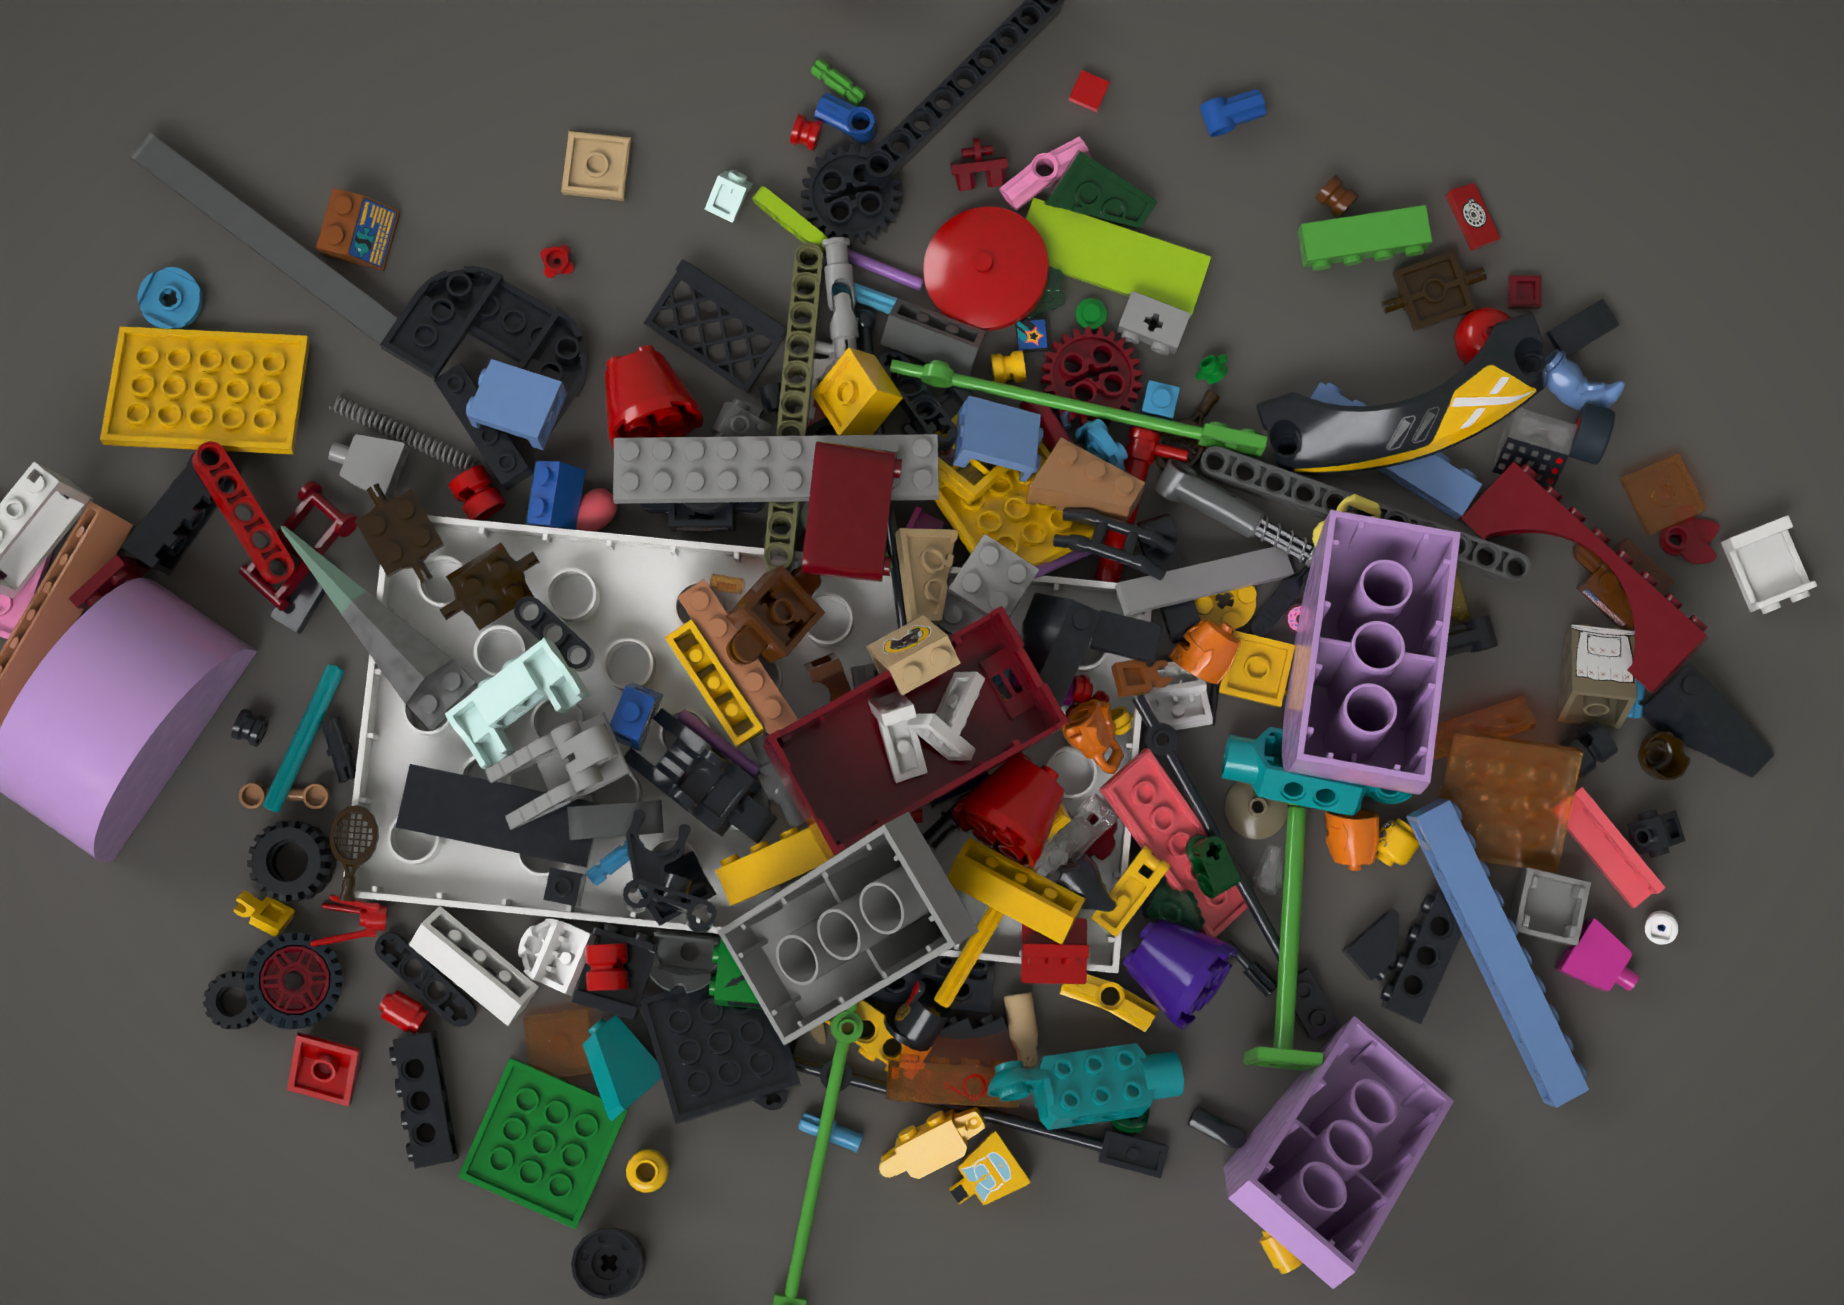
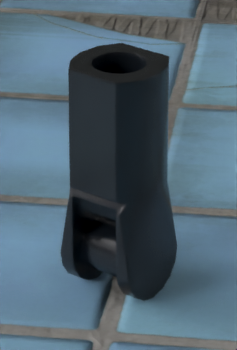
M1195 1107L1188 1120L1187 1126L1212 1139H1216L1230 1148H1240L1246 1142V1135L1242 1130L1224 1123L1220 1118L1198 1107Z

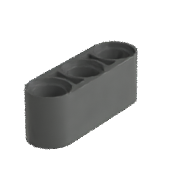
M662 800L567 807L569 840L626 836L635 810H642L645 813V820L639 828L638 835L664 833Z

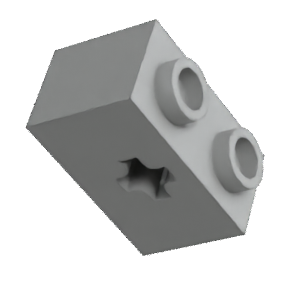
M1132 291L1120 320L1117 333L1122 334L1121 338H1125L1127 342L1133 344L1143 342L1151 345L1150 349L1158 354L1167 356L1169 353L1175 355L1191 313ZM1151 320L1157 322V328L1154 329V332L1148 330V324Z

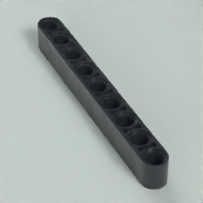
M1025 0L869 153L863 172L866 182L875 187L887 184L1058 16L1065 0H1056L1057 3L1054 4L1047 3L1045 0ZM1026 16L1031 17L1036 23L1032 25L1026 24L1022 18ZM1003 37L1011 38L1015 42V44L1008 46L1003 44L1000 39ZM981 58H988L994 65L986 67L979 60ZM967 79L971 82L972 86L964 88L957 81ZM938 100H945L949 102L951 107L941 109L937 106L936 102ZM924 121L930 128L919 130L914 123ZM901 142L908 147V150L899 152L892 145ZM876 163L882 164L886 171L876 173L870 166Z

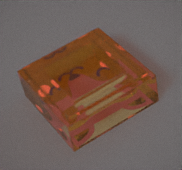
M711 574L710 586L713 590L744 594L746 582L743 578Z

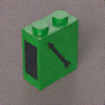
M720 937V944H714L712 963L718 965L716 976H711L709 995L714 996L716 1005L762 1009Z

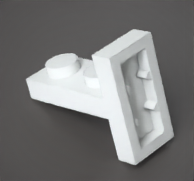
M954 672L936 713L916 714L917 717L909 719L907 726L947 760H971L976 749L962 738L960 733L966 725L969 713L979 696V691L985 678L978 672Z
M899 690L868 700L871 712L877 718L894 781L898 783L928 773L918 735L907 726L909 719L917 717L914 705L905 695H901Z

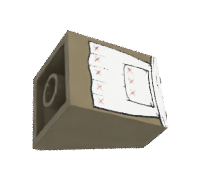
M1571 624L1563 643L1557 722L1585 725L1594 719L1603 727L1621 728L1637 699L1636 678L1627 671L1633 664L1635 631H1627L1618 627L1600 628L1592 627L1589 624Z

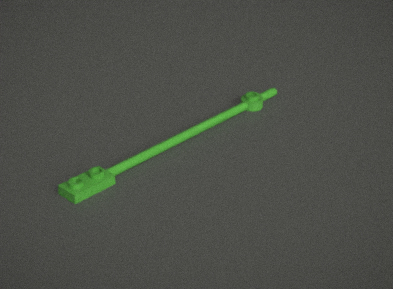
M893 359L891 362L890 372L920 378L924 383L934 387L948 388L957 386L1198 439V445L1222 447L1239 454L1260 458L1266 448L1267 436H1262L1253 429H1242L1241 431L1230 429L1227 424L1221 422L1205 423L1203 427L1193 426L957 374L949 368L948 363L939 360H933L930 364H925L924 366Z
M858 1003L835 1015L830 1020V1031L837 1040L785 1292H774L771 1305H806L807 1302L806 1297L797 1296L849 1044L858 1040L863 1032V1022L856 1013ZM845 1022L853 1024L852 1030L848 1033L841 1030Z

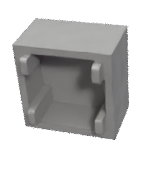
M1520 868L1509 917L1514 922L1518 934L1564 945L1578 946L1591 882L1531 868Z

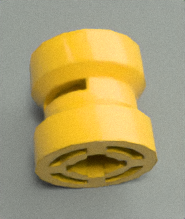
M1022 350L1012 351L1010 356H1003L1001 353L991 354L994 382L1005 384L1011 379L1017 383L1026 381Z

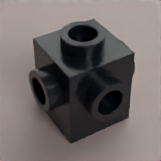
M1656 809L1637 814L1638 821L1627 824L1630 842L1638 855L1647 852L1650 853L1651 858L1670 853V846L1686 841L1676 810L1659 815Z

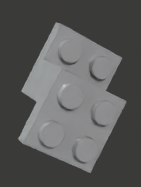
M984 534L950 585L946 595L942 621L937 625L952 635L1000 606H1003L1010 618L1019 605L1021 597L1039 572V569Z

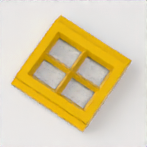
M958 414L951 419L956 427V430ZM955 443L949 450L938 451V479L969 505L1010 470L1009 468L971 459L965 468L953 465Z

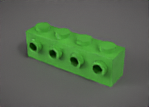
M1426 205L1304 223L1300 225L1297 231L1303 268L1312 267L1313 271L1325 270L1330 268L1331 264L1343 262L1344 266L1357 265L1362 263V259L1374 257L1375 261H1385L1393 258V254L1405 253L1406 256H1417L1425 252L1424 249H1427L1432 243Z

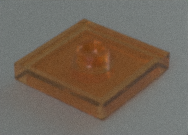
M1679 453L1624 476L1619 480L1647 536L1707 510Z
M588 1008L523 1017L530 1065L557 1077L592 1073L582 1045L591 1036L588 1032L591 1028Z

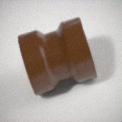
M1334 175L1320 190L1315 199L1321 205L1326 204L1330 207L1331 213L1336 218H1340L1356 201L1359 195L1353 189L1344 187L1343 181L1337 175Z

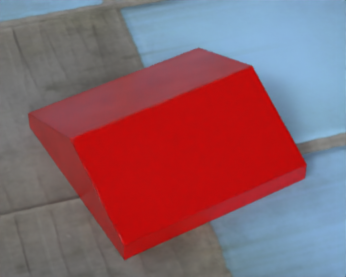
M298 1032L295 1039L287 1090L349 1107L360 1072V1049Z

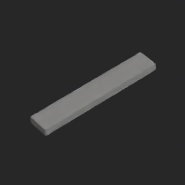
M1274 547L1166 571L1161 581L1149 575L1119 582L1115 585V589L1124 615L1127 616L1288 578L1294 572L1286 554L1287 552L1280 548L1274 549Z

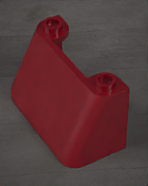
M816 442L802 573L883 582V576H890L892 557L886 556L885 548L892 485L894 478L900 479L902 470V459H896L897 452L829 442Z

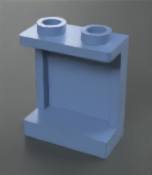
M491 359L487 369L484 368L479 376V388L475 397L472 396L466 406V414L470 423L476 428H480L482 424L528 439L532 447L544 450L567 397L563 383Z
M968 396L958 411L953 465L965 468L971 459L1020 471L1019 481L1026 483L1032 473H1037L1041 462V455L1037 454L1038 446L1043 437V428H1040L1041 415Z

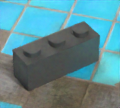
M897 298L888 316L880 344L918 358L925 363H931L933 360L946 362L954 373L969 376L977 360L986 331Z

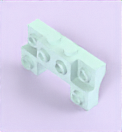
M543 638L520 657L507 661L502 667L503 670L495 676L481 681L478 684V689L445 713L449 723L467 744L482 769L491 767L515 752L503 730L545 698H549L556 712L566 714L590 695L576 670L568 667L553 640Z

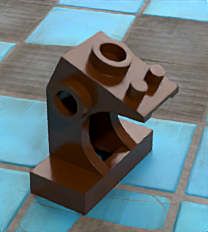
M834 652L804 664L807 674L813 683H822L829 689L830 702L851 691L841 661Z

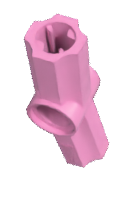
M1079 136L1048 153L1038 154L1034 157L1031 164L999 189L1000 193L1010 207L1017 211L1043 189L1055 184L1078 150L1091 158L1088 147ZM1041 165H1047L1052 169L1053 173L1049 176H1041L1036 172V168Z

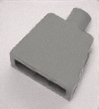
M355 434L350 447L334 442L329 451L328 459L343 464L339 476L365 492L371 486L377 497L379 495L373 485L379 483L386 498L389 499L394 494L410 448L402 442Z

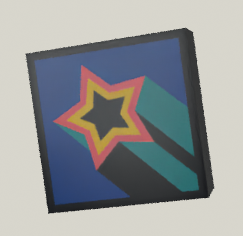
M1046 318L1021 320L1015 324L1017 351L1022 350L1023 353L1049 351Z

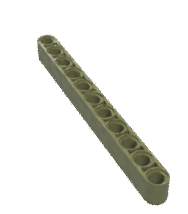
M814 243L800 245L796 249L794 256L776 436L792 434L807 436L824 271L822 250ZM810 258L817 261L810 266L802 263L805 259ZM806 287L814 290L809 295H804L799 292L800 289ZM803 316L811 319L807 324L796 322L799 317ZM797 346H805L806 348H808V350L802 354H798L792 351ZM795 375L803 376L805 380L801 383L796 384L792 383L790 381V378ZM791 405L802 407V410L798 413H789L786 409ZM793 501L789 504L769 502L764 547V561L767 572L779 567L771 563L772 558L779 555L787 558V562L783 564V567L789 573L794 568L801 501ZM779 525H786L790 528V531L785 535H778L774 532V529Z

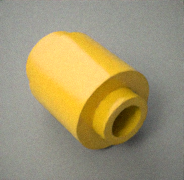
M1264 1229L1262 1230L1263 1236L1259 1239V1242L1275 1269L1278 1268L1281 1274L1288 1273L1303 1264Z

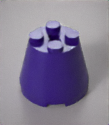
M1158 919L1154 924L1149 922L1140 934V938L1143 941L1137 950L1133 948L1128 953L1123 965L1128 968V973L1168 1019L1182 1030H1185L1196 1019L1192 1014L1195 1011L1199 1012L1205 1004L1208 1005L1219 990L1233 966L1228 960L1231 955L1233 957L1236 956L1238 949L1224 940L1167 919Z

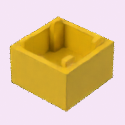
M848 347L811 393L838 435H873L903 398L875 355Z

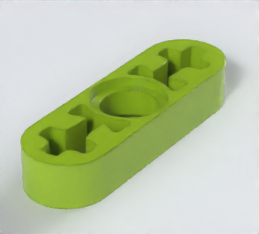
M761 186L751 198L753 202L801 242L814 243L824 253L826 248L822 247V241L828 238L769 189Z

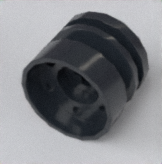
M613 1227L593 1231L583 1237L574 1249L571 1261L573 1277L579 1288L592 1297L600 1299L619 1297L635 1288L642 1279L646 1267L645 1250L638 1238L627 1230ZM606 1255L608 1257L617 1256L618 1259L615 1262V1265L618 1267L617 1269L605 1268L607 1263Z

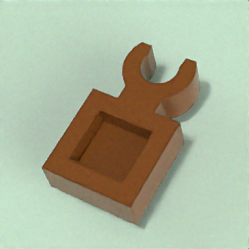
M1138 660L1115 662L1111 669L1118 696L1147 694L1153 689L1152 685L1158 688L1166 687L1172 681V678L1161 677L1158 674V670H1164L1168 665L1167 661L1159 660L1151 667H1147L1146 662Z

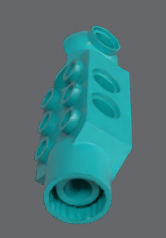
M1269 727L1257 739L1229 734L1221 766V778L1251 784L1258 797L1354 816L1360 811L1361 801L1364 796L1371 797L1373 800L1383 804H1397L1406 801L1413 795L1411 793L1285 771L1282 761L1283 729Z
M1137 1043L1043 1056L1035 1068L1025 1069L1022 1061H1010L999 1064L995 1067L996 1074L989 1083L987 1095L990 1097H1000L1001 1101L1007 1102L1023 1099L1032 1092L1040 1121L1048 1130L1140 1117L1151 1106L1152 1100L1181 1096L1184 1089V1075L1176 1052L1169 1051L1146 1055Z

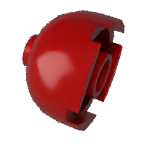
M1481 307L1469 312L1457 324L1453 335L1458 358L1465 365L1469 364L1487 341L1494 325L1511 317L1506 312L1494 307Z

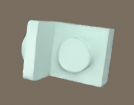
M736 170L724 171L718 175L704 210L733 223L736 221L745 196L751 190L753 183L747 181V176Z

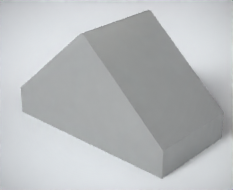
M909 812L884 824L718 931L783 1045L793 1041L979 932Z

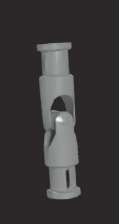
M834 237L822 241V247L826 248L827 266L824 267L827 301L830 311L833 310V316L829 325L830 337L834 341L836 359L833 361V366L848 347L857 350L856 339L859 338L858 323L853 312L855 306L853 269L848 260L847 246L850 245V239L845 237ZM842 284L847 287L849 294L841 292L832 296V286Z

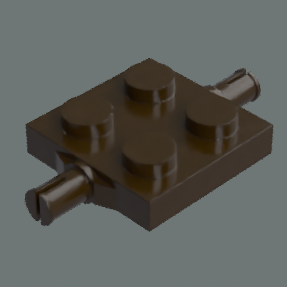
M1454 251L1395 270L1392 274L1398 287V297L1381 301L1382 308H1384L1383 311L1385 314L1403 308L1409 317L1413 331L1468 314L1475 310L1470 296V285L1487 280L1486 273L1483 274L1485 270L1482 267L1465 273L1459 266Z
M379 483L373 485L379 495L378 497L370 486L366 491L376 506L369 513L354 521L387 577H390L401 570L413 568L421 584L427 582L421 570H423L427 579L431 580L433 575H431L424 561L431 553L444 547V543L414 492L410 489L396 498L387 499Z
M501 542L446 576L453 588L455 600L439 609L441 614L447 621L463 610L464 613L471 617L479 630L513 610L517 601L522 597H534L526 584L524 572L540 563L537 556L531 551V553L516 561L509 555Z

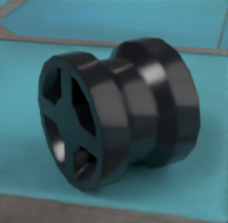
M242 709L233 725L232 738L237 740L246 739L250 745L258 747L267 732L269 718L262 715L256 717L252 715L251 711Z

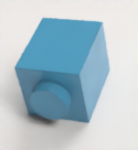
M1149 380L1140 414L1172 421L1180 387Z

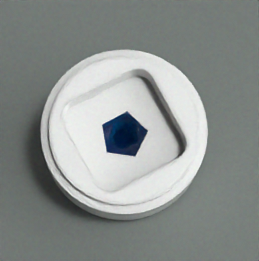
M1662 910L1650 914L1645 923L1647 937L1652 942L1660 945L1672 942L1678 934V922L1675 916Z

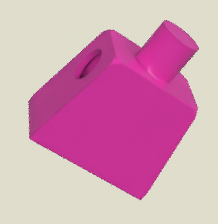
M1587 918L1581 928L1578 946H1569L1554 968L1564 975L1607 992L1611 990L1615 983L1630 991L1640 977L1637 973L1626 967L1633 953L1595 918Z

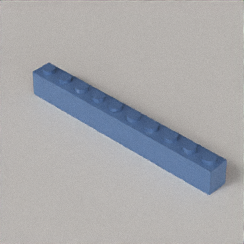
M1439 798L1408 814L1406 818L1543 1102L1557 1108L1589 1090L1585 1081L1587 1079L1586 1071L1579 1062L1575 1061L1571 1052L1574 1050L1573 1044L1569 1037L1562 1033L1557 1023L1560 1021L1559 1015L1555 1008L1548 1004L1544 993H1546L1545 986L1541 979L1534 975L1530 967L1532 959L1528 951L1520 946L1516 938L1518 930L1514 922L1506 917L1502 909L1504 901L1500 893L1492 888L1488 880L1490 877L1489 869L1476 855L1474 850L1476 848L1475 840L1468 831L1464 830L1460 821L1462 813L1459 807L1454 802H1451V800Z

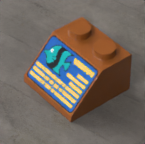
M332 188L316 248L324 257L384 272L401 212L364 195Z

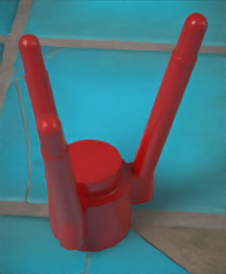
M330 895L329 899L331 901L345 905L322 903L321 907L323 909L359 914V926L366 928L361 931L310 941V946L327 945L362 937H376L377 930L385 931L387 906L356 899L355 902L339 900L340 896Z

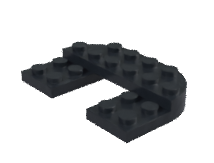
M464 266L462 270L448 273L445 270L427 280L416 291L380 343L381 349L436 380L462 340L469 333L519 362L518 368L563 383L567 397L554 424L553 431L576 396L579 397L587 377L586 346L583 335L573 319L560 308L556 307L554 310L506 282L502 274L487 268Z

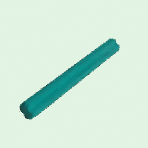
M333 664L326 666L264 799V808L272 812H280L318 731L320 722H322L343 677L344 670Z

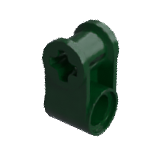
M1196 834L1188 839L1185 847L1186 856L1197 877L1198 886L1205 896L1214 899L1239 884V872L1231 860L1225 842L1221 838Z

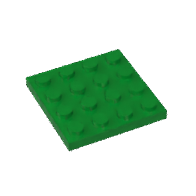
M510 1057L458 1178L573 1229H577L629 1108L611 1121L607 1117L600 1095L519 1059Z

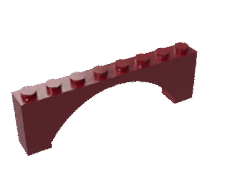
M1513 462L1461 519L1480 537L1489 542L1494 537L1509 534H1546L1575 542L1602 559L1621 582L1632 610L1635 648L1633 664L1627 671L1654 695L1707 641L1709 637L1704 631L1708 627L1694 614L1687 618L1679 610L1683 605L1669 592L1663 596L1657 591L1655 587L1659 583L1646 571L1638 574L1631 567L1634 561L1624 551L1619 549L1615 553L1606 544L1610 539L1597 527L1593 531L1588 529L1583 524L1586 518L1576 508L1571 506L1567 510L1559 503L1563 497L1549 484L1545 489L1535 481L1539 475L1528 465L1524 464L1520 468Z

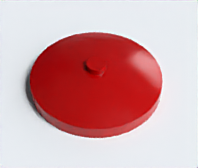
M978 207L966 210L952 217L933 236L924 258V281L931 300L941 314L984 331H995L1016 324L1037 306L1047 287L1049 258L1040 234L1024 217L1000 207Z

